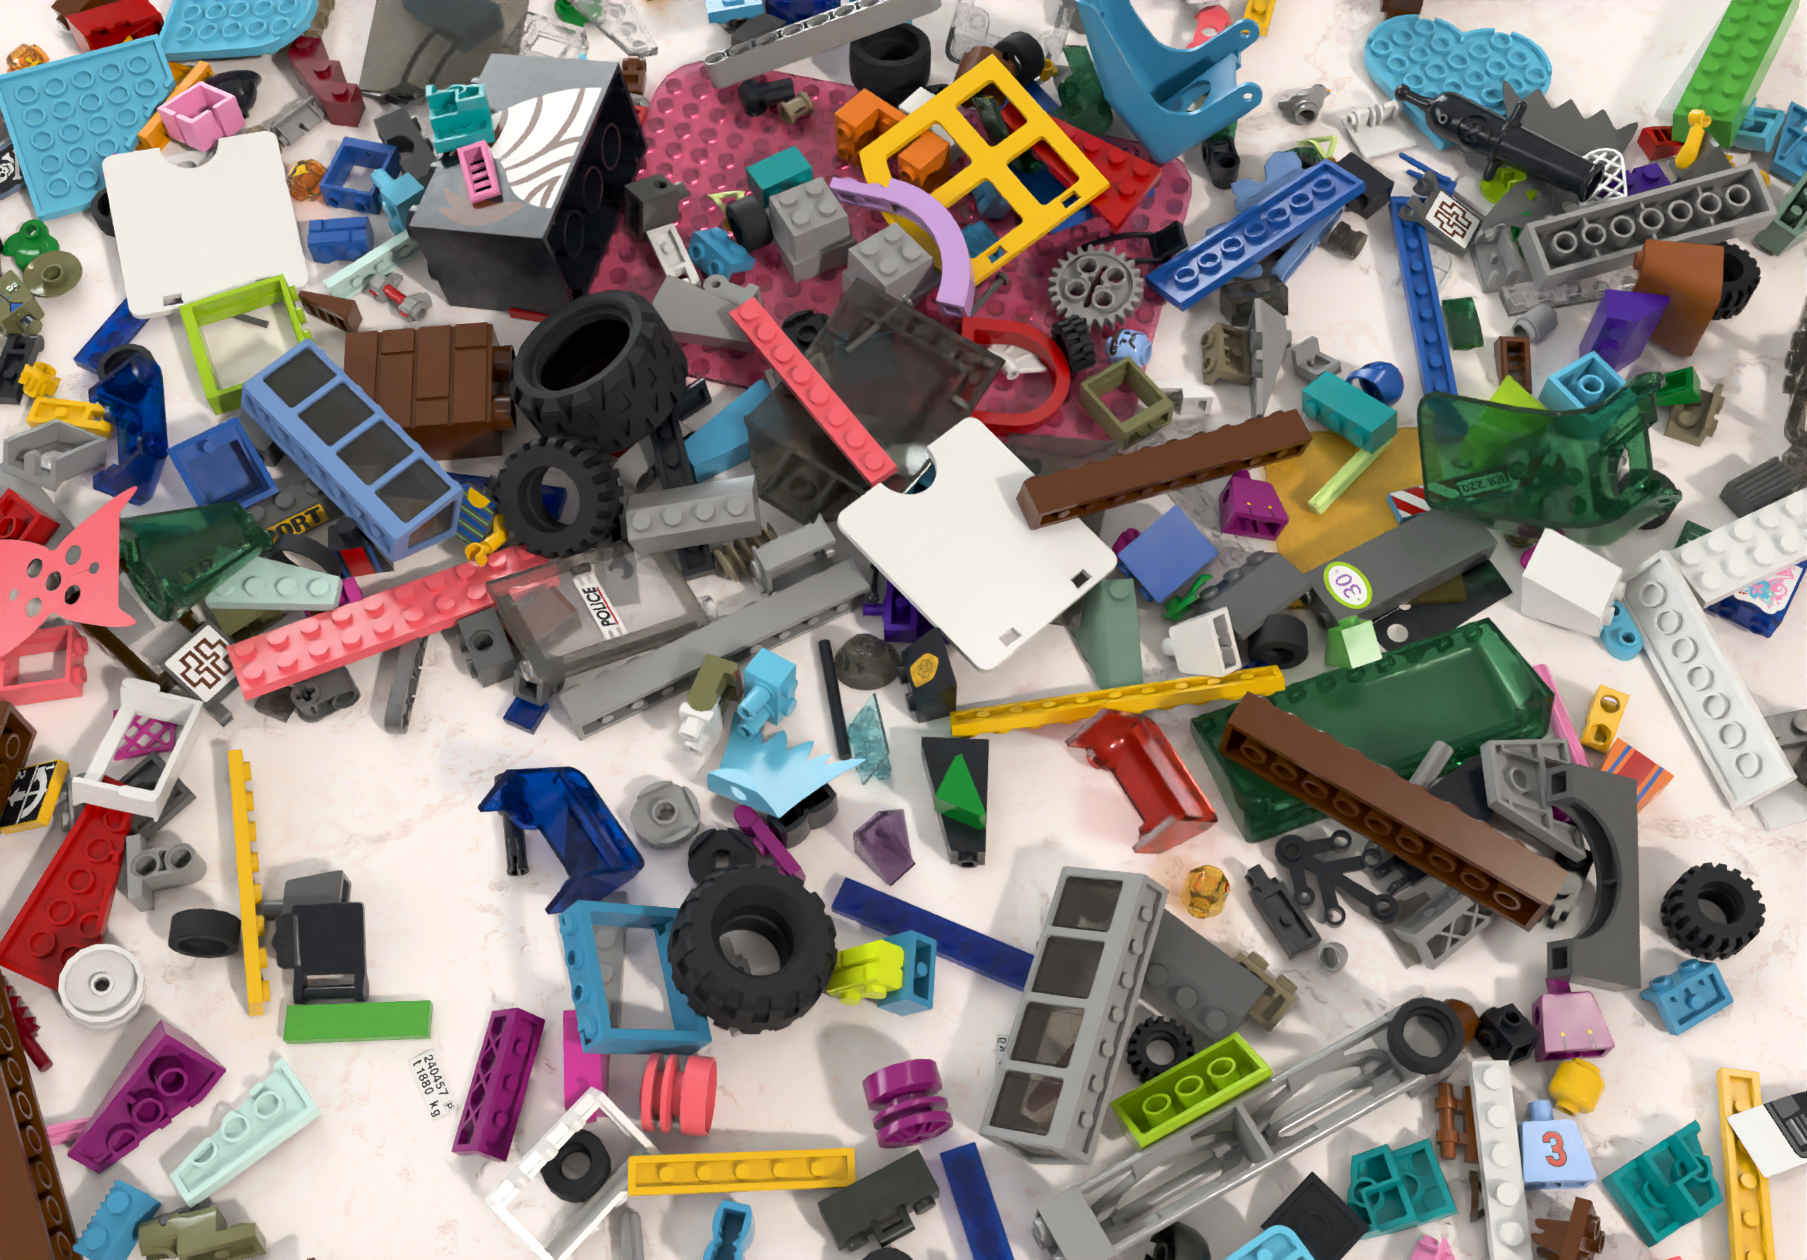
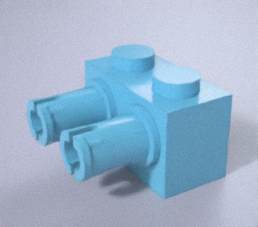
M380 168L372 173L371 180L380 189L378 195L379 202L384 212L390 218L388 225L396 236L407 229L406 219L408 211L413 205H419L425 193V188L408 172L394 180L384 169Z
M762 647L744 669V699L737 706V712L743 718L737 726V731L742 737L753 740L767 721L778 726L785 716L789 717L793 713L797 705L795 690L798 685L796 665Z

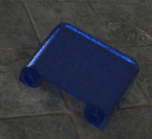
M134 353L88 390V397L90 403L95 404L98 402L104 408L106 413L103 414V420L116 425L119 465L113 463L106 471L100 470L93 476V489L116 497L127 489L137 486L136 492L127 503L142 506L150 501L156 492L168 456L166 451L168 449L162 370L155 361Z

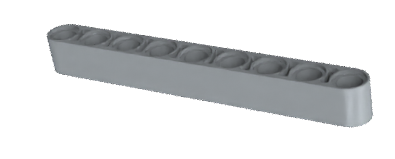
M857 0L709 54L705 57L703 63L712 86L716 89L725 88L938 10L942 3L941 0Z

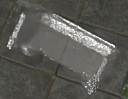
M957 0L945 46L947 58L956 64L960 63L963 53L965 51L967 53L970 52L972 47L986 46L993 48L1004 39L988 34L990 17L984 9L973 6L975 0ZM1071 5L1060 6L1054 29L1043 32L1038 38V43L1042 47L1045 58L1050 59L1054 65L1063 52L1075 10V7ZM1039 76L1034 79L1039 86L1046 82L1042 81Z

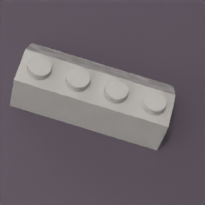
M751 475L631 495L626 509L628 542L637 555L762 535L756 476Z

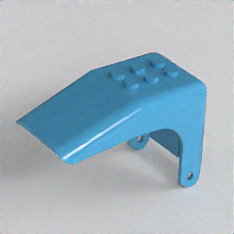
M1075 0L1105 100L1149 156L1157 163L1165 164L1174 160L1260 105L1263 97L1261 87L1253 82H1244L1237 86L1236 71L1241 68V52L1257 41L1259 37V26L1254 20H1238L1199 46L1189 49H1175L1162 44L1154 37L1136 13L1130 0ZM1248 30L1249 33L1247 35H1242L1241 31ZM1210 90L1207 99L1198 110L1186 112L1198 98ZM1247 93L1252 94L1251 98H1244L1243 96Z

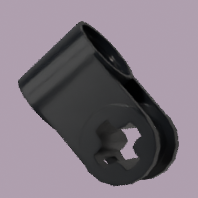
M1227 136L1225 140L1210 142L1208 139L1204 140L1201 145L1202 159L1207 166L1213 185L1222 190L1231 189L1230 183L1237 182L1240 167V158L1235 148L1234 139L1232 136Z

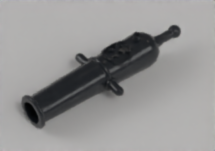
M1404 84L1399 85L1394 90V96L1398 101H1407L1426 113L1425 119L1428 128L1436 135L1488 157V164L1482 176L1487 182L1494 178L1499 166L1505 164L1577 195L1578 201L1584 203L1593 195L1604 175L1605 163L1598 162L1595 164L1523 127L1521 120L1528 106L1524 100L1516 103L1511 116L1504 117L1456 92H1443L1434 98H1430L1411 91Z

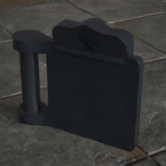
M363 902L296 904L292 907L291 912H283L277 916L275 920L276 931L271 943L277 954L276 962L278 967L294 969V1004H307L308 1000L355 998V1002L368 1001L369 981L366 963L365 907ZM354 974V984L308 986L307 976Z

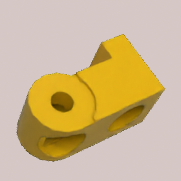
M1600 684L1590 699L1589 709L1584 721L1585 725L1579 739L1581 745L1605 754L1607 753L1616 735L1630 695ZM1604 697L1613 698L1617 703L1604 699Z

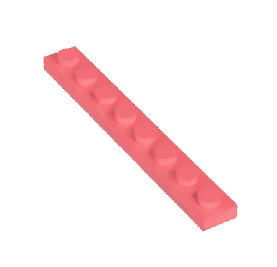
M755 297L729 312L733 323L871 488L898 472L897 465Z

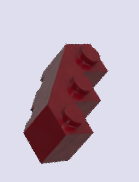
M299 36L293 41L287 54L296 79L305 87L309 96H314L315 104L324 110L326 118L332 125L358 128L366 108L358 84L347 83L340 61L329 60L322 38Z

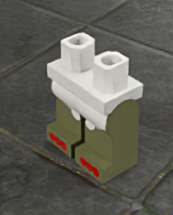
M707 653L688 694V703L682 702L679 709L682 725L678 732L679 736L685 740L683 743L684 751L702 757L708 743L717 746L720 739L719 732L723 728L722 717L730 700L739 702L744 693L738 663Z

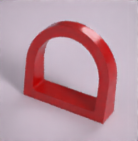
M962 316L955 332V425L965 418L972 417L981 421L996 437H1013L1030 433L1048 423L1059 411L1070 386L1068 362L1059 346L1047 334L1025 323ZM974 344L1014 345L1027 349L1037 355L1044 362L1051 375L1052 391L1050 398L1040 407L1024 413L976 411L974 409Z

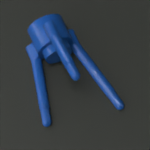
M1402 152L1399 153L1401 159L1419 170L1433 172L1437 177L1439 187L1449 195H1453L1457 182L1452 181L1450 177L1436 172L1416 159ZM1411 169L1406 171L1408 175L1418 180H1421L1423 174ZM1390 196V199L1411 198V197H1407V196ZM1418 197L1422 204H1424L1427 198Z

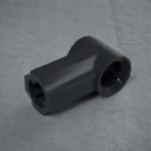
M791 78L760 84L758 80L748 79L740 83L737 89L744 112L750 117H758L765 113L768 107L776 106L782 101L786 103L795 98Z

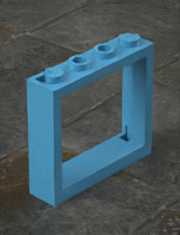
M578 900L558 915L560 922L559 930L562 934L565 950V964L569 972L572 988L571 997L575 1005L578 1033H580L583 1053L650 1055L652 1052H660L663 1055H670L671 1053L693 1055L712 1042L707 1016L705 1014L699 1016L687 1005L689 999L685 993L680 994V991H677L671 978L673 971L671 962H668L667 946L671 927L679 908ZM592 925L654 929L674 1030L611 1028Z

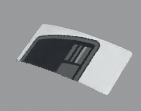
M1807 1091L1786 1096L1727 1117L1731 1127L1765 1178L1807 1163Z

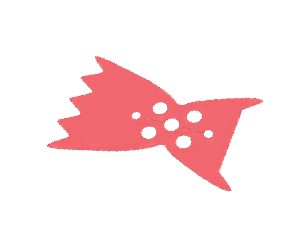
M137 486L127 489L102 506L75 528L55 550L51 551L45 546L27 541L0 540V658L7 655L32 635L52 613H56L67 620L107 627H129L137 623L134 618L119 608L120 512L136 492ZM72 546H79L81 549L80 559L74 565H68L65 559L67 551ZM34 559H40L43 564L40 574L35 578H30L27 574L30 562ZM98 562V571L95 574H91L89 570L91 564ZM53 572H59L61 575L59 587L54 591H48L46 588L48 576ZM72 585L79 586V599L76 603L68 605L65 602L67 589ZM17 589L18 596L15 600L11 601L9 594L11 590ZM37 597L41 600L42 604L40 612L34 617H29L26 614L27 604L31 599Z

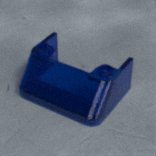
M574 767L507 769L477 807L480 813L506 811L511 822L517 828L522 830H539L571 878L563 883L561 890L544 909L548 915L562 913L578 900L600 901L635 878L645 865L642 855L587 776Z

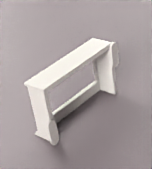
M125 678L120 688L121 706L84 778L74 776L72 780L73 806L87 803L151 817L157 822L203 725L204 701L160 692V685L157 683L135 678ZM135 715L184 726L154 791L102 782Z

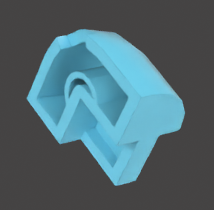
M1754 98L1732 146L1739 149L1768 153L1774 147V137L1784 121L1785 111L1756 107L1757 98Z

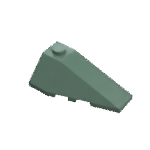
M1133 578L1101 580L1067 609L1069 629L1073 637L1077 639L1086 663L1088 662L1091 666L1100 690L1144 684Z

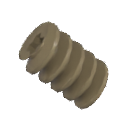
M767 522V530L761 526L762 535L748 537L745 538V541L743 539L733 540L734 547L728 542L722 545L723 553L717 548L711 550L714 561L725 579L730 576L735 582H738V571L740 570L747 577L750 576L749 565L750 561L754 560L752 546L755 545L756 549H758L760 545L778 538L770 523Z

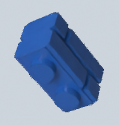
M367 216L309 220L307 244L314 262L324 264L342 260L355 262L373 250L374 231Z

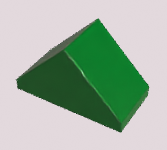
M960 754L955 756L935 795L934 811L980 830L985 828L986 812L964 758Z

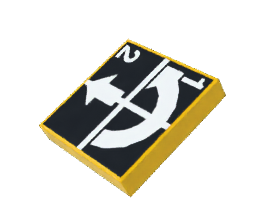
M57 759L18 769L0 818V832L7 835L48 826L69 764Z

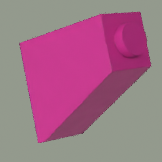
M564 1010V1105L567 1112L591 1086L602 1091L608 1097L610 1054L583 1053L580 1033H578L576 1011ZM598 1108L586 1120V1123L596 1122L597 1118L607 1117V1115Z

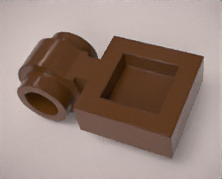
M628 55L627 58L622 60V72L630 93L644 96L647 80L646 58H641L640 55Z

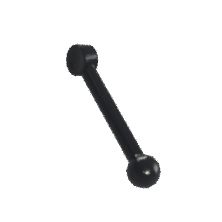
M871 563L870 568L873 570L872 585L867 601L869 604L875 605L880 600L877 594L879 570Z

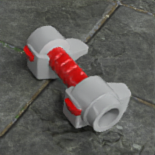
M379 273L371 279L369 292L382 304L391 300L399 305L398 310L401 317L409 323L414 320L422 321L427 316L428 309L433 305L431 296L427 292L407 297L397 290L404 279L403 275L393 273L386 277Z

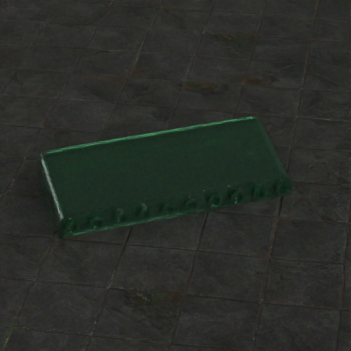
M1487 617L1417 642H1411L1394 650L1382 652V659L1353 669L1338 668L1324 672L1318 676L1292 683L1286 686L1285 690L1276 691L1269 696H1263L1277 708L1286 713L1289 712L1297 715L1309 726L1329 733L1334 740L1348 748H1355L1361 751L1366 758L1378 765L1391 768L1398 776L1409 782L1436 741H1442L1453 749V754L1436 779L1447 776L1474 755L1481 757L1480 746L1489 740L1543 739L1549 730L1555 694L1494 622ZM1233 703L1227 707L1190 719L1191 735L1240 834L1247 843H1259L1329 818L1218 752L1227 721L1239 703Z

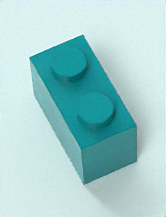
M795 145L746 167L748 188L764 209L769 207V197L813 180L812 166Z

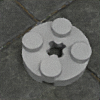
M659 781L645 787L639 793L634 809L632 807L631 819L639 838L648 843L651 848L662 850L664 848L677 847L688 841L698 832L700 808L695 794L688 787L675 785L672 781ZM666 808L668 812L675 811V814L668 821L659 820L658 817L661 816L660 810Z

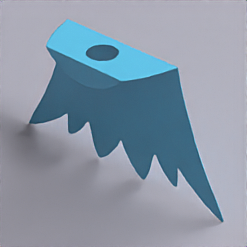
M735 711L728 743L719 769L708 773L707 785L708 790L776 818H781L787 811L818 788L864 762L866 759H850L824 765L831 756V754H824L807 761L814 741L801 743L786 751L787 736L784 730L775 734L764 744H762L763 735L761 729L753 740L745 739L737 731V726L742 719Z

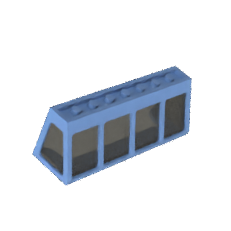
M310 338L297 344L242 384L241 408L347 517L355 521L357 527L392 563L456 535L464 491L461 485L453 480L441 468L440 464L434 461L421 448L419 443L411 439L402 430L401 426L394 422L383 411L381 406L376 404L359 385H356L345 374L344 370L338 367L326 355L324 350L319 348Z

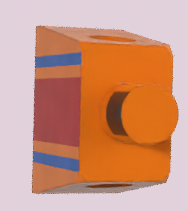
M1617 738L1608 750L1598 769L1637 779V814L1659 796L1674 778V775L1620 738Z

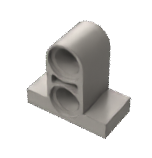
M141 834L126 836L128 900L140 912L154 910V892L194 884L200 881L206 873V862L190 844L176 843L152 848ZM191 860L185 867L180 868L185 861ZM153 867H156L153 872L146 875L148 870H150Z

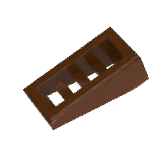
M300 290L298 294L307 314L347 333L357 332L363 318L355 300Z
M1499 336L1494 342V358L1499 386L1508 375V372H1520L1521 376H1510L1516 382H1522V387L1531 395L1530 338ZM1507 352H1517V356H1509ZM1508 362H1518L1519 366L1508 365Z

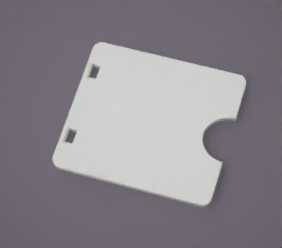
M261 131L218 138V148L213 158L204 165L195 168H182L171 164L164 158L160 148L110 155L103 160L102 167L127 302L133 317L148 319L181 313L179 309L181 305L284 274L289 287L295 285L297 292L305 290L309 286V276L280 148L274 133ZM182 297L183 303L165 306L164 300Z
M969 417L963 419L927 446L926 452L931 457L936 471L935 480L928 489L917 494H901L888 489L880 482L841 511L838 516L837 525L839 530L935 628H940L943 637L977 671L989 673L1109 575L1117 564V557L1079 518L1031 530L1016 497L1023 482L1036 475L981 421ZM1082 572L1089 580L1077 588L1072 580ZM1012 630L1019 638L1006 647L1000 639Z

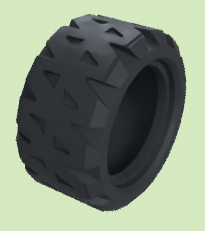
M607 290L586 295L565 304L546 317L529 334L512 362L509 372V379L511 380L509 390L513 401L542 438L566 433L568 436L579 435L585 438V443L593 441L600 446L598 451L600 454L607 452L610 456L644 439L670 415L671 410L679 402L686 387L685 379L688 376V362L683 349L652 303H649L644 296L632 291Z

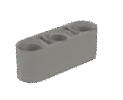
M680 421L685 441L695 431ZM650 434L634 444L617 460L613 469L618 468L621 475L617 479L636 493L643 492L660 477Z

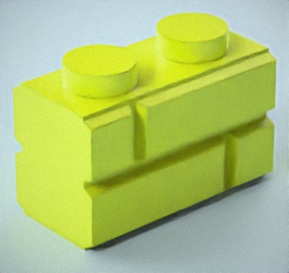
M880 939L838 951L836 965L831 979L826 986L827 993L839 998L840 1003L845 1005L861 1004V999L867 997L872 999L885 998L887 992L902 988L903 971L901 967L904 964V950L902 947Z

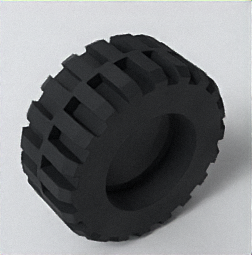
M556 434L524 443L516 448V453L510 454L504 461L507 468L500 469L497 477L498 481H501V486L495 489V497L500 498V505L496 507L498 514H503L505 518L504 528L507 532L512 531L515 534L513 540L519 546L526 544L528 545V552L534 555L542 553L544 558L555 559L560 557L564 559L595 548L596 545L603 543L609 538V532L616 529L619 520L615 516L621 515L624 504L619 503V497L624 496V486L618 485L617 478L621 477L618 468L612 469L609 463L613 460L607 452L603 454L598 452L600 450L598 444L593 441L585 443V438L579 435ZM550 467H555L565 472L577 487L580 506L577 517L571 525L556 520L543 503L541 485L543 477Z

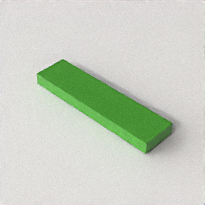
M430 1000L287 1006L283 1041L286 1044L430 1039L433 1003Z

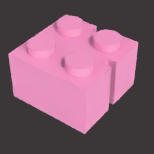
M201 81L157 108L169 137L184 144L187 143L188 146L203 153L213 149L218 144V138L233 136L246 125L234 95Z

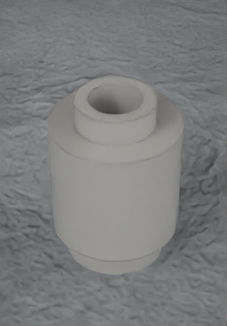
M1546 304L1536 305L1516 319L1512 326L1513 336L1529 337L1530 343L1536 342L1557 327V313Z

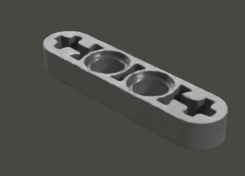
M429 635L422 638L418 637L401 645L385 712L384 724L388 734H406L408 731L415 697H412V695H416L421 673L419 666L422 667Z

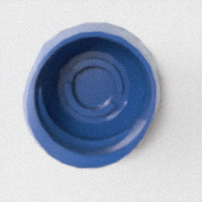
M1384 361L1368 363L1361 369L1351 372L1345 380L1352 385L1353 380L1359 378L1363 392L1389 407H1392L1400 400L1404 390V380L1399 369L1392 363Z

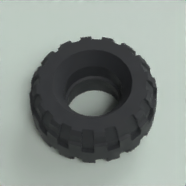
M749 863L730 866L726 872L723 870L713 872L703 878L702 882L695 889L692 888L681 904L671 927L667 954L668 962H671L673 971L671 978L677 991H680V994L685 993L689 999L687 1005L699 1016L705 1014L714 1020L712 1025L727 1031L730 1027L740 1029V1032L743 1034H760L762 1030L768 1029L771 1031L774 1029L776 1032L790 1026L793 1021L799 1017L802 1018L815 1005L828 985L836 965L838 949L835 948L834 939L837 933L831 916L826 915L824 912L826 905L816 891L810 893L803 887L804 880L793 873L790 877L778 873L779 867L764 864L760 868H752ZM733 930H749L762 935L776 949L780 959V970L768 975H752L737 969L725 957L720 945V936Z

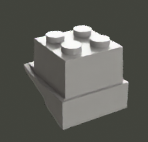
M823 177L769 197V208L764 209L771 224L773 240L795 284L848 263V249L857 245V242L849 229L848 215Z
M895 222L848 249L847 269L842 271V290L874 323L902 301L901 296L906 294L912 300L914 306L912 308L907 306L880 328L881 330L893 329L912 313V309L940 286L942 273L933 268V258Z

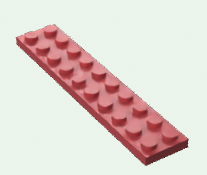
M517 544L488 554V561L484 566L477 565L474 559L365 597L362 600L345 604L334 610H328L226 646V650L243 696L247 701L392 649L418 637L422 638L458 625L457 620L494 607L497 611L546 593L553 587L555 589L561 588L559 578L549 559L544 558L542 553L534 555L527 551L528 545L519 546Z

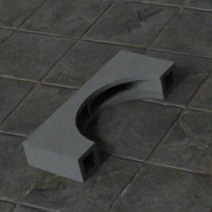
M1575 763L1546 769V803L1565 812L1583 833L1593 856L1597 883L1593 911L1585 927L1573 938L1547 942V978L1612 992L1641 989L1637 779Z

